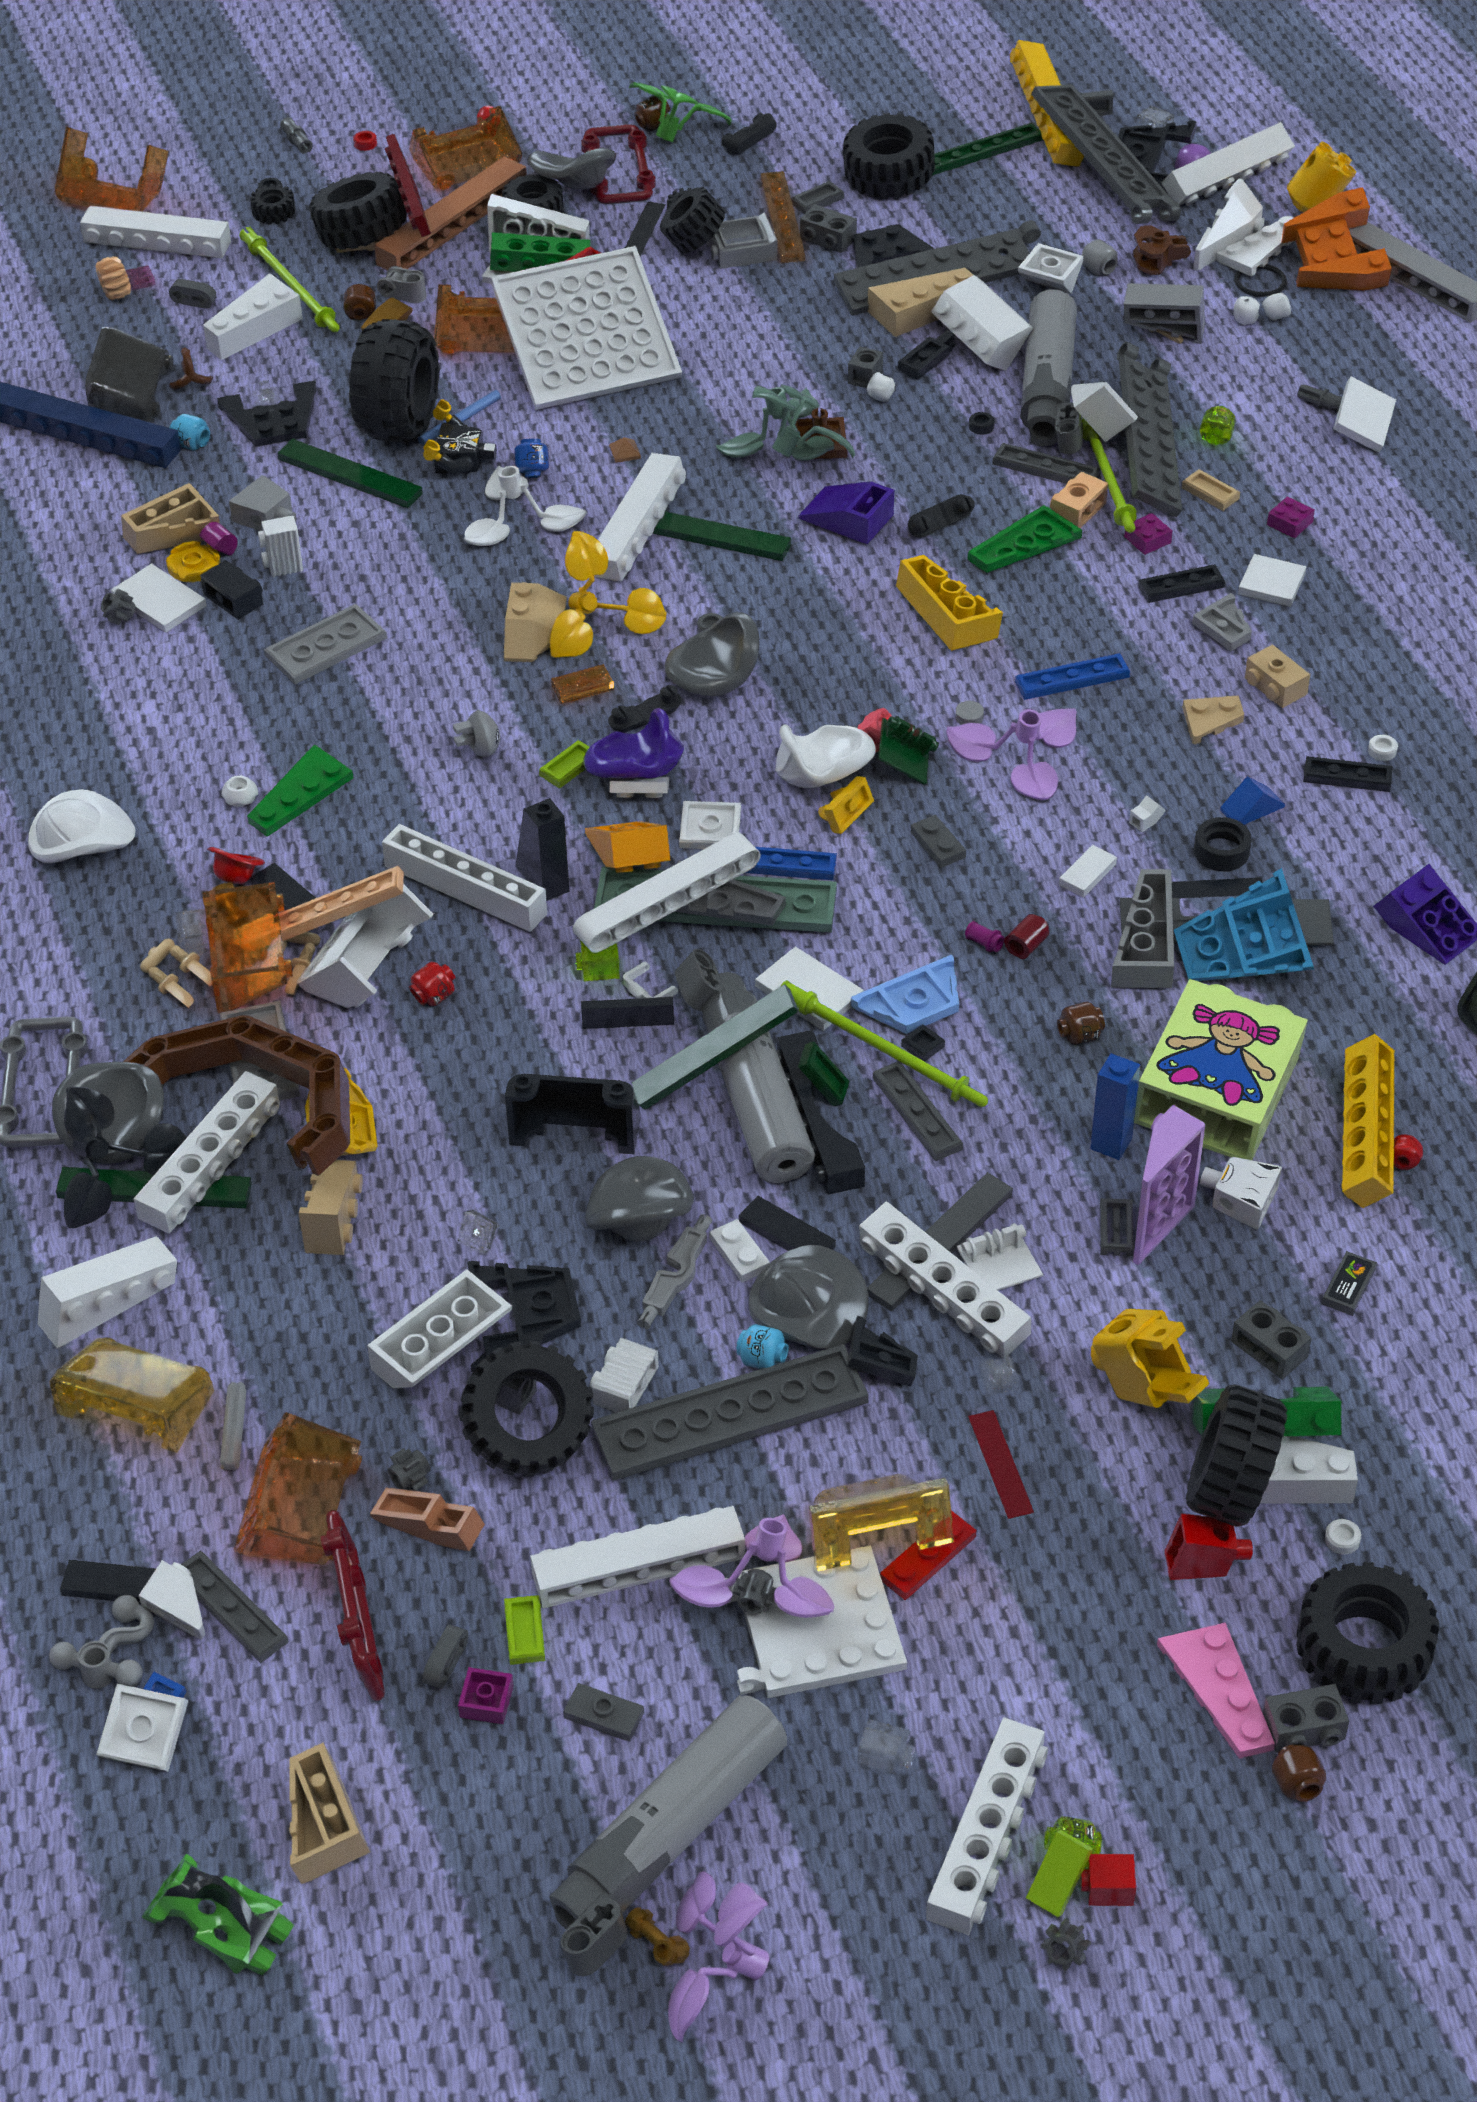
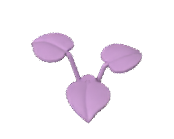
M1031 709L1023 710L1019 714L1018 722L1011 723L1010 729L996 743V735L993 730L983 724L967 723L956 727H947V738L953 750L962 758L974 762L988 760L991 757V749L997 750L1015 732L1019 741L1028 743V765H1018L1013 769L1011 784L1016 791L1024 796L1037 800H1047L1056 792L1058 777L1056 771L1049 763L1038 762L1033 764L1035 739H1042L1047 746L1054 748L1065 747L1071 744L1076 735V709H1056L1042 713Z
M784 1514L775 1518L762 1519L757 1527L747 1533L745 1536V1549L747 1552L730 1578L725 1580L724 1575L715 1568L696 1565L683 1569L669 1580L671 1587L676 1593L688 1602L701 1607H719L731 1601L732 1592L728 1587L734 1585L736 1578L739 1577L752 1555L764 1561L778 1562L780 1582L783 1586L775 1589L774 1601L782 1611L792 1616L804 1618L825 1616L834 1611L832 1599L818 1583L806 1577H795L791 1581L788 1580L785 1562L794 1561L800 1557L802 1544L790 1528Z
M703 1871L697 1875L694 1883L688 1888L680 1901L676 1913V1926L680 1932L690 1933L700 1922L715 1933V1944L725 1947L722 1960L726 1962L727 1968L702 1967L698 1973L689 1969L676 1984L669 2001L668 2017L671 2031L680 2042H683L686 2030L696 2019L709 1993L708 1975H723L735 1979L737 1974L740 1973L750 1979L758 1980L764 1974L769 1962L767 1951L737 1936L768 1903L751 1886L743 1882L737 1883L722 1901L718 1912L719 1922L715 1925L706 1918L705 1913L715 1900L716 1885L713 1877Z

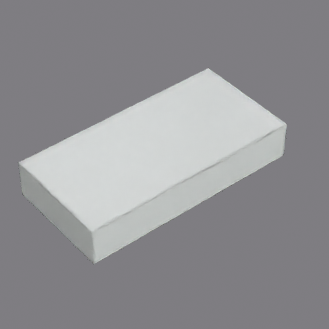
M1092 845L1059 878V885L1084 898L1116 865L1117 857Z

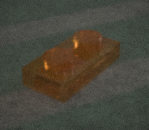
M604 664L551 678L552 688L561 704L614 690L613 680Z

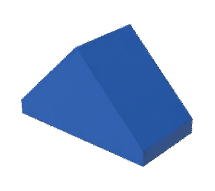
M1247 776L1224 802L1220 811L1226 817L1238 820L1245 825L1284 808L1285 803L1268 786Z

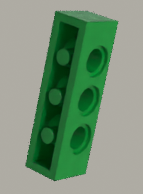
M492 232L490 270L516 272L563 262L588 248L590 240Z

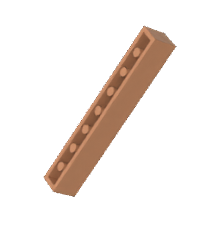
M504 156L425 210V216L431 232L430 235L421 237L419 229L413 230L409 221L399 230L394 231V234L374 245L376 265L386 270L392 266L405 269L410 268L488 214L487 205L491 194L502 197L503 187L510 180L527 175L526 166Z

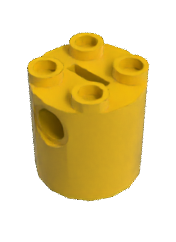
M1321 141L1287 184V190L1293 205L1304 213L1337 193L1343 192L1357 173L1350 166L1351 158L1343 152L1337 154L1329 144Z

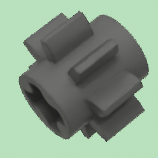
M116 589L115 594L107 593L101 602V610L104 612L103 617L108 618L109 622L120 625L121 619L129 621L135 613V604L132 602L133 597L120 589Z
M403 1448L390 1457L394 1464L388 1468V1474L397 1488L405 1489L407 1487L408 1490L413 1489L417 1491L428 1483L425 1475L430 1472L431 1468L427 1459L419 1450L411 1452L409 1448L407 1450Z
M751 1569L748 1573L742 1572L741 1577L736 1578L732 1594L739 1596L737 1603L742 1610L752 1614H759L763 1609L768 1611L770 1604H775L774 1591L776 1588L772 1587L774 1580L769 1573L760 1569Z
M1065 1918L1059 1928L1051 1924L1045 1932L1050 1938L1045 1939L1040 1947L1047 1949L1049 1964L1054 1962L1062 1965L1063 1970L1067 1971L1072 1961L1078 1965L1084 1962L1086 1956L1082 1951L1088 1949L1091 1941L1085 1939L1082 1932L1084 1929L1083 1925L1077 1927L1070 1924L1068 1918ZM1064 1941L1069 1944L1068 1948L1062 1944Z

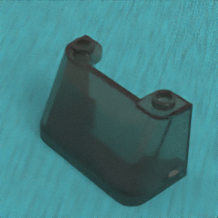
M102 327L86 376L85 391L88 406L154 424L155 417L160 416V403L155 401L156 388L160 375H168V371L173 370V356L169 355L167 349L119 329Z

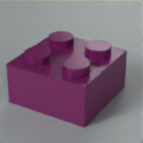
M1287 496L1268 512L1267 525L1295 539L1313 522L1315 509Z
M1153 513L1135 520L1134 532L1128 533L1125 530L1124 537L1144 555L1172 542L1173 531Z
M468 1667L458 1704L459 1717L504 1725L514 1687L513 1675Z

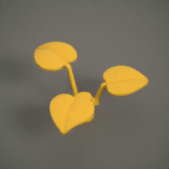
M573 531L565 554V567L568 574L575 580H589L583 587H579V592H575L570 596L568 601L570 609L561 612L554 621L550 636L551 657L579 656L590 648L593 641V630L588 623L583 622L586 618L584 614L592 613L596 608L627 611L624 616V624L634 633L646 634L659 629L664 624L667 614L661 599L651 589L638 588L632 591L627 599L628 606L598 603L596 596L592 592L587 591L595 580L594 575H602L606 572L608 554L604 546L595 537L584 532Z

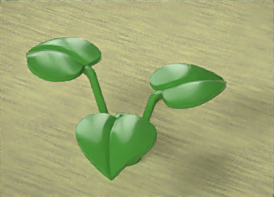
M633 82L629 86V88L638 87L647 93L655 95L662 102L661 116L659 118L660 125L656 135L670 142L674 141L677 131L682 130L683 125L695 111H705L721 116L728 125L732 123V119L719 109L711 105L698 103L689 95L678 92L671 87L661 85V88L664 90L663 92L654 86L639 82ZM671 99L674 103L671 113H666L665 116L666 101ZM681 102L694 104L683 120L678 123L680 118L674 116L678 104Z

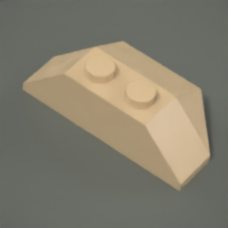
M511 583L505 617L504 661L533 662L538 658L537 655L550 648L552 627L557 616L566 610V596L539 583Z

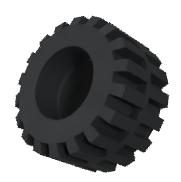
M529 174L516 177V179L510 180L503 187L502 197L564 213L562 186L555 179L546 178L539 174Z
M697 187L680 196L669 207L661 220L660 231L680 253H689L703 246L715 235L723 223L725 210L706 188Z

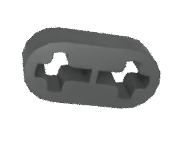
M177 279L169 289V296L174 302L204 309L210 308L217 298L216 291L212 286L186 279Z
M452 1624L446 1627L426 1663L423 1672L424 1684L438 1689H442L445 1686L466 1647L468 1630Z

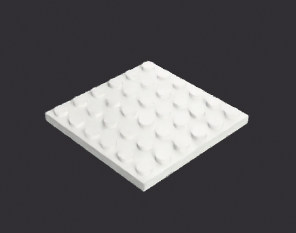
M636 246L491 277V285L535 410L681 378L682 370Z

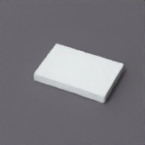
M1351 376L1346 383L1333 429L1374 451L1380 452L1384 446L1396 399Z
M153 564L148 565L111 589L112 594H115L116 589L127 592L129 596L133 597L132 602L135 604V613L165 633L207 606L204 597Z
M796 946L755 979V987L766 994H770L778 989L784 981L788 980L806 992L812 991L816 993L819 1003L841 1015L852 1007L851 997L864 992L863 989ZM797 1012L798 1015L823 1031L832 1024L814 1013L803 1015Z

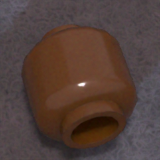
M1288 1745L1279 1751L1272 1764V1774L1282 1793L1287 1798L1305 1802L1316 1798L1322 1792L1326 1782V1771L1311 1747Z

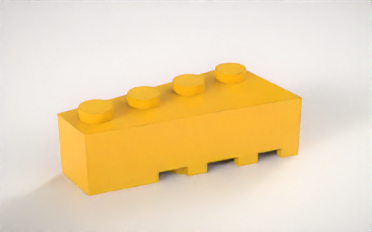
M925 555L900 560L896 582L897 589L951 651L998 638L1003 616L1001 610L988 607L986 600L979 594L974 597L966 591L965 584L948 578V572Z

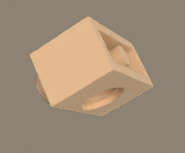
M1081 471L1074 479H1070L1059 493L1054 494L1050 502L1051 510L1081 528L1107 503L1108 483Z

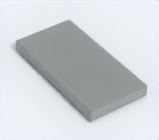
M354 604L265 648L264 653L294 684H297L387 639V632L357 604Z
M280 1000L220 1013L221 1020L247 1015L286 1031ZM244 1060L230 1063L233 1083L247 1071L276 1084L279 1100L300 1096L298 1084Z

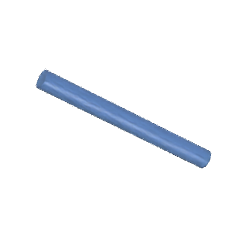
M494 390L456 413L455 416L463 422L501 399V395L497 390ZM442 423L418 437L419 443L425 445L427 440L436 439Z

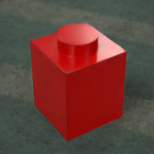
M1090 1854L1087 1869H1083L1080 1876L1081 1892H1088V1906H1134L1136 1894L1134 1854Z

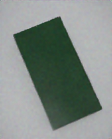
M814 1041L805 1044L798 1068L833 1106L842 1105L850 1081Z

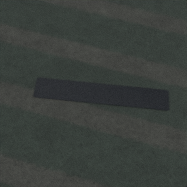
M646 203L625 248L636 246L639 256H641L665 204Z
M1258 877L1172 882V898L1240 896L1249 891V886L1258 881L1262 883V879Z

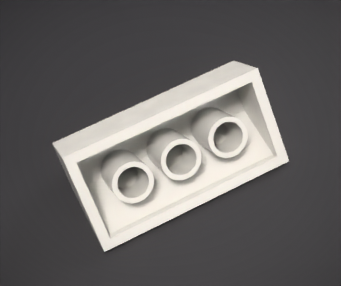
M975 275L944 290L931 311L987 365L1004 371L1008 369L1033 329L1029 323Z
M466 1269L367 1345L371 1370L392 1388L414 1387L512 1310V1305Z

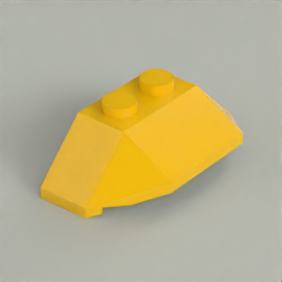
M344 1068L349 1080L350 1145L340 1156L376 1151L378 1144L373 1107L360 1087L350 1079L352 1076L347 1068ZM309 1092L305 1104L307 1123L309 1122Z

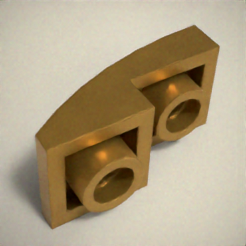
M391 297L371 314L361 329L363 331L368 325L382 319L406 321L413 309Z

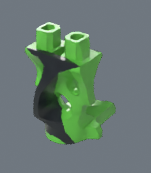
M188 1854L182 1858L175 1870L164 1880L154 1899L142 1915V1918L154 1924L157 1922L161 1923L166 1916L181 1917L186 1920L191 1928L195 1930L192 1940L219 1956L236 1974L245 1967L260 1975L267 1972L276 1954L261 1945L263 1938L266 1936L281 1945L294 1926L284 1915L279 1913L283 1906L282 1902L247 1888L236 1878L224 1876L221 1879L219 1876L202 1872L197 1868L195 1860ZM205 1899L213 1901L216 1906L214 1913L205 1914L199 1911V1902ZM214 1930H223L227 1934V1941L223 1942L217 1939L214 1935Z

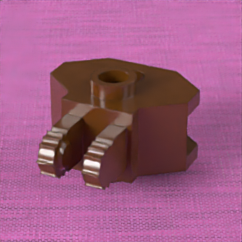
M1151 225L1141 226L1134 234L1137 246L1133 250V258L1137 268L1149 275L1161 274L1167 266H1172V260L1187 258L1191 253L1186 237L1183 235L1170 236L1168 231H1162Z

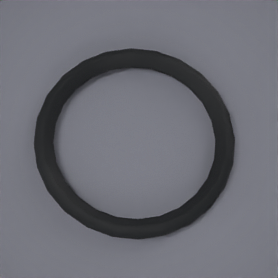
M1266 264L1264 267L1258 266L1257 268L1271 270L1281 277L1282 283L1275 290L1266 292L1250 290L1240 283L1239 278L1242 272L1237 271L1234 276V282L1242 292L1256 297H1268L1272 294L1280 293L1287 284L1285 274L1277 267Z

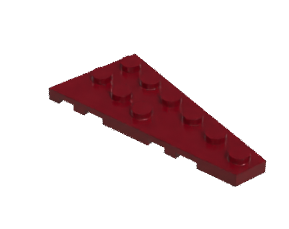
M395 134L386 136L388 147L385 148L413 230L418 228L421 237L430 235L431 232L419 191Z

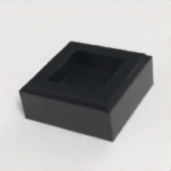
M922 1024L901 1040V1047L917 1058L926 1061L945 1047V1040Z

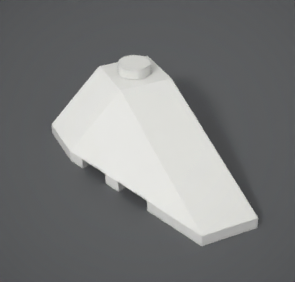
M1238 178L1225 196V200L1228 202L1224 209L1218 208L1212 228H1207L1195 249L1194 270L1198 271L1217 260V252L1227 248L1228 245L1234 244L1263 228V207L1242 179Z

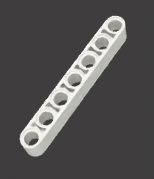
M738 832L731 834L583 914L575 921L573 932L591 952L598 953L751 870L759 862L761 854L743 834Z

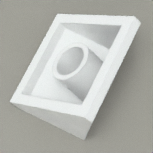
M1038 243L1018 267V273L1026 281L1072 293L1084 256Z
M1107 382L1074 384L1071 387L1074 408L1105 442L1136 421L1138 417Z

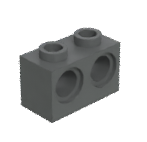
M816 204L800 218V239L843 253L853 243V235L857 234V218Z
M1259 1300L1234 1322L1231 1342L1283 1380L1308 1358L1312 1337L1304 1329L1295 1326L1284 1318L1277 1309L1269 1307Z
M1336 1684L1265 1698L1263 1715L1275 1742V1753H1278L1288 1745H1304L1309 1747L1322 1744L1323 1746H1333L1346 1739L1349 1719ZM1319 1717H1326L1329 1720H1322ZM1284 1723L1292 1724L1295 1727H1288Z

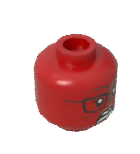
M431 961L411 976L412 985L409 986V989L422 1006L428 1004L434 1007L454 992L453 980L456 977L446 964L440 966L438 963Z

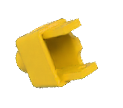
M1125 1309L1093 1338L1091 1346L1092 1363L1097 1369L1106 1372L1116 1396L1121 1400L1154 1408L1161 1407L1167 1400L1189 1404L1210 1384L1206 1375L1191 1373L1177 1340L1186 1331L1183 1323L1169 1321L1162 1310Z

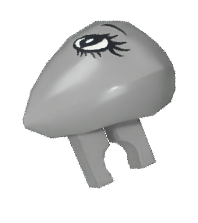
M477 710L469 716L467 721L453 724L455 733H462L458 737H453L457 747L469 744L473 752L481 757H489L497 750L501 740L499 728L487 713Z

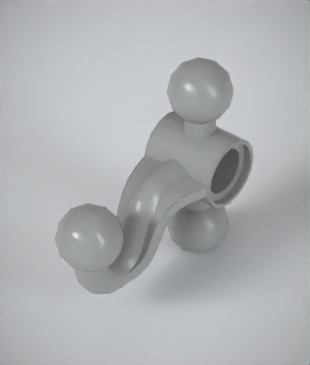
M131 1595L120 1596L113 1602V1616L122 1623H129L137 1619L140 1621L138 1626L112 1628L106 1631L99 1641H92L83 1645L79 1652L69 1642H59L50 1649L49 1661L58 1670H66L72 1666L80 1668L83 1682L90 1688L98 1689L105 1687L112 1681L113 1677H115L118 1684L131 1687L137 1686L143 1677L141 1665L135 1660H125L120 1663L112 1662L111 1653L118 1646L134 1644L147 1637L154 1626L152 1613L147 1608L139 1605L136 1598Z

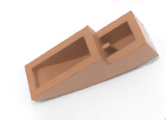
M385 1488L370 1513L373 1519L387 1526L437 1545L464 1551H470L485 1525L474 1506L446 1503L441 1494L395 1488Z

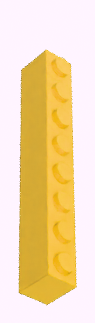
M1018 40L1015 48L1011 50L1010 62L1014 67L1015 74L1019 79L1020 86L1024 91L1036 124L1041 131L1048 153L1053 163L1079 167L1084 155L1031 95L1034 86L1061 85L1044 44Z

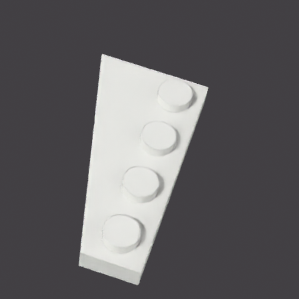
M1282 217L1279 221L1263 227L1258 232L1228 245L1227 248L1217 252V261L1249 276H1253L1258 266L1264 267L1271 255L1277 256L1281 252L1282 246H1289L1292 243L1282 244L1281 238L1284 223L1293 219V217Z

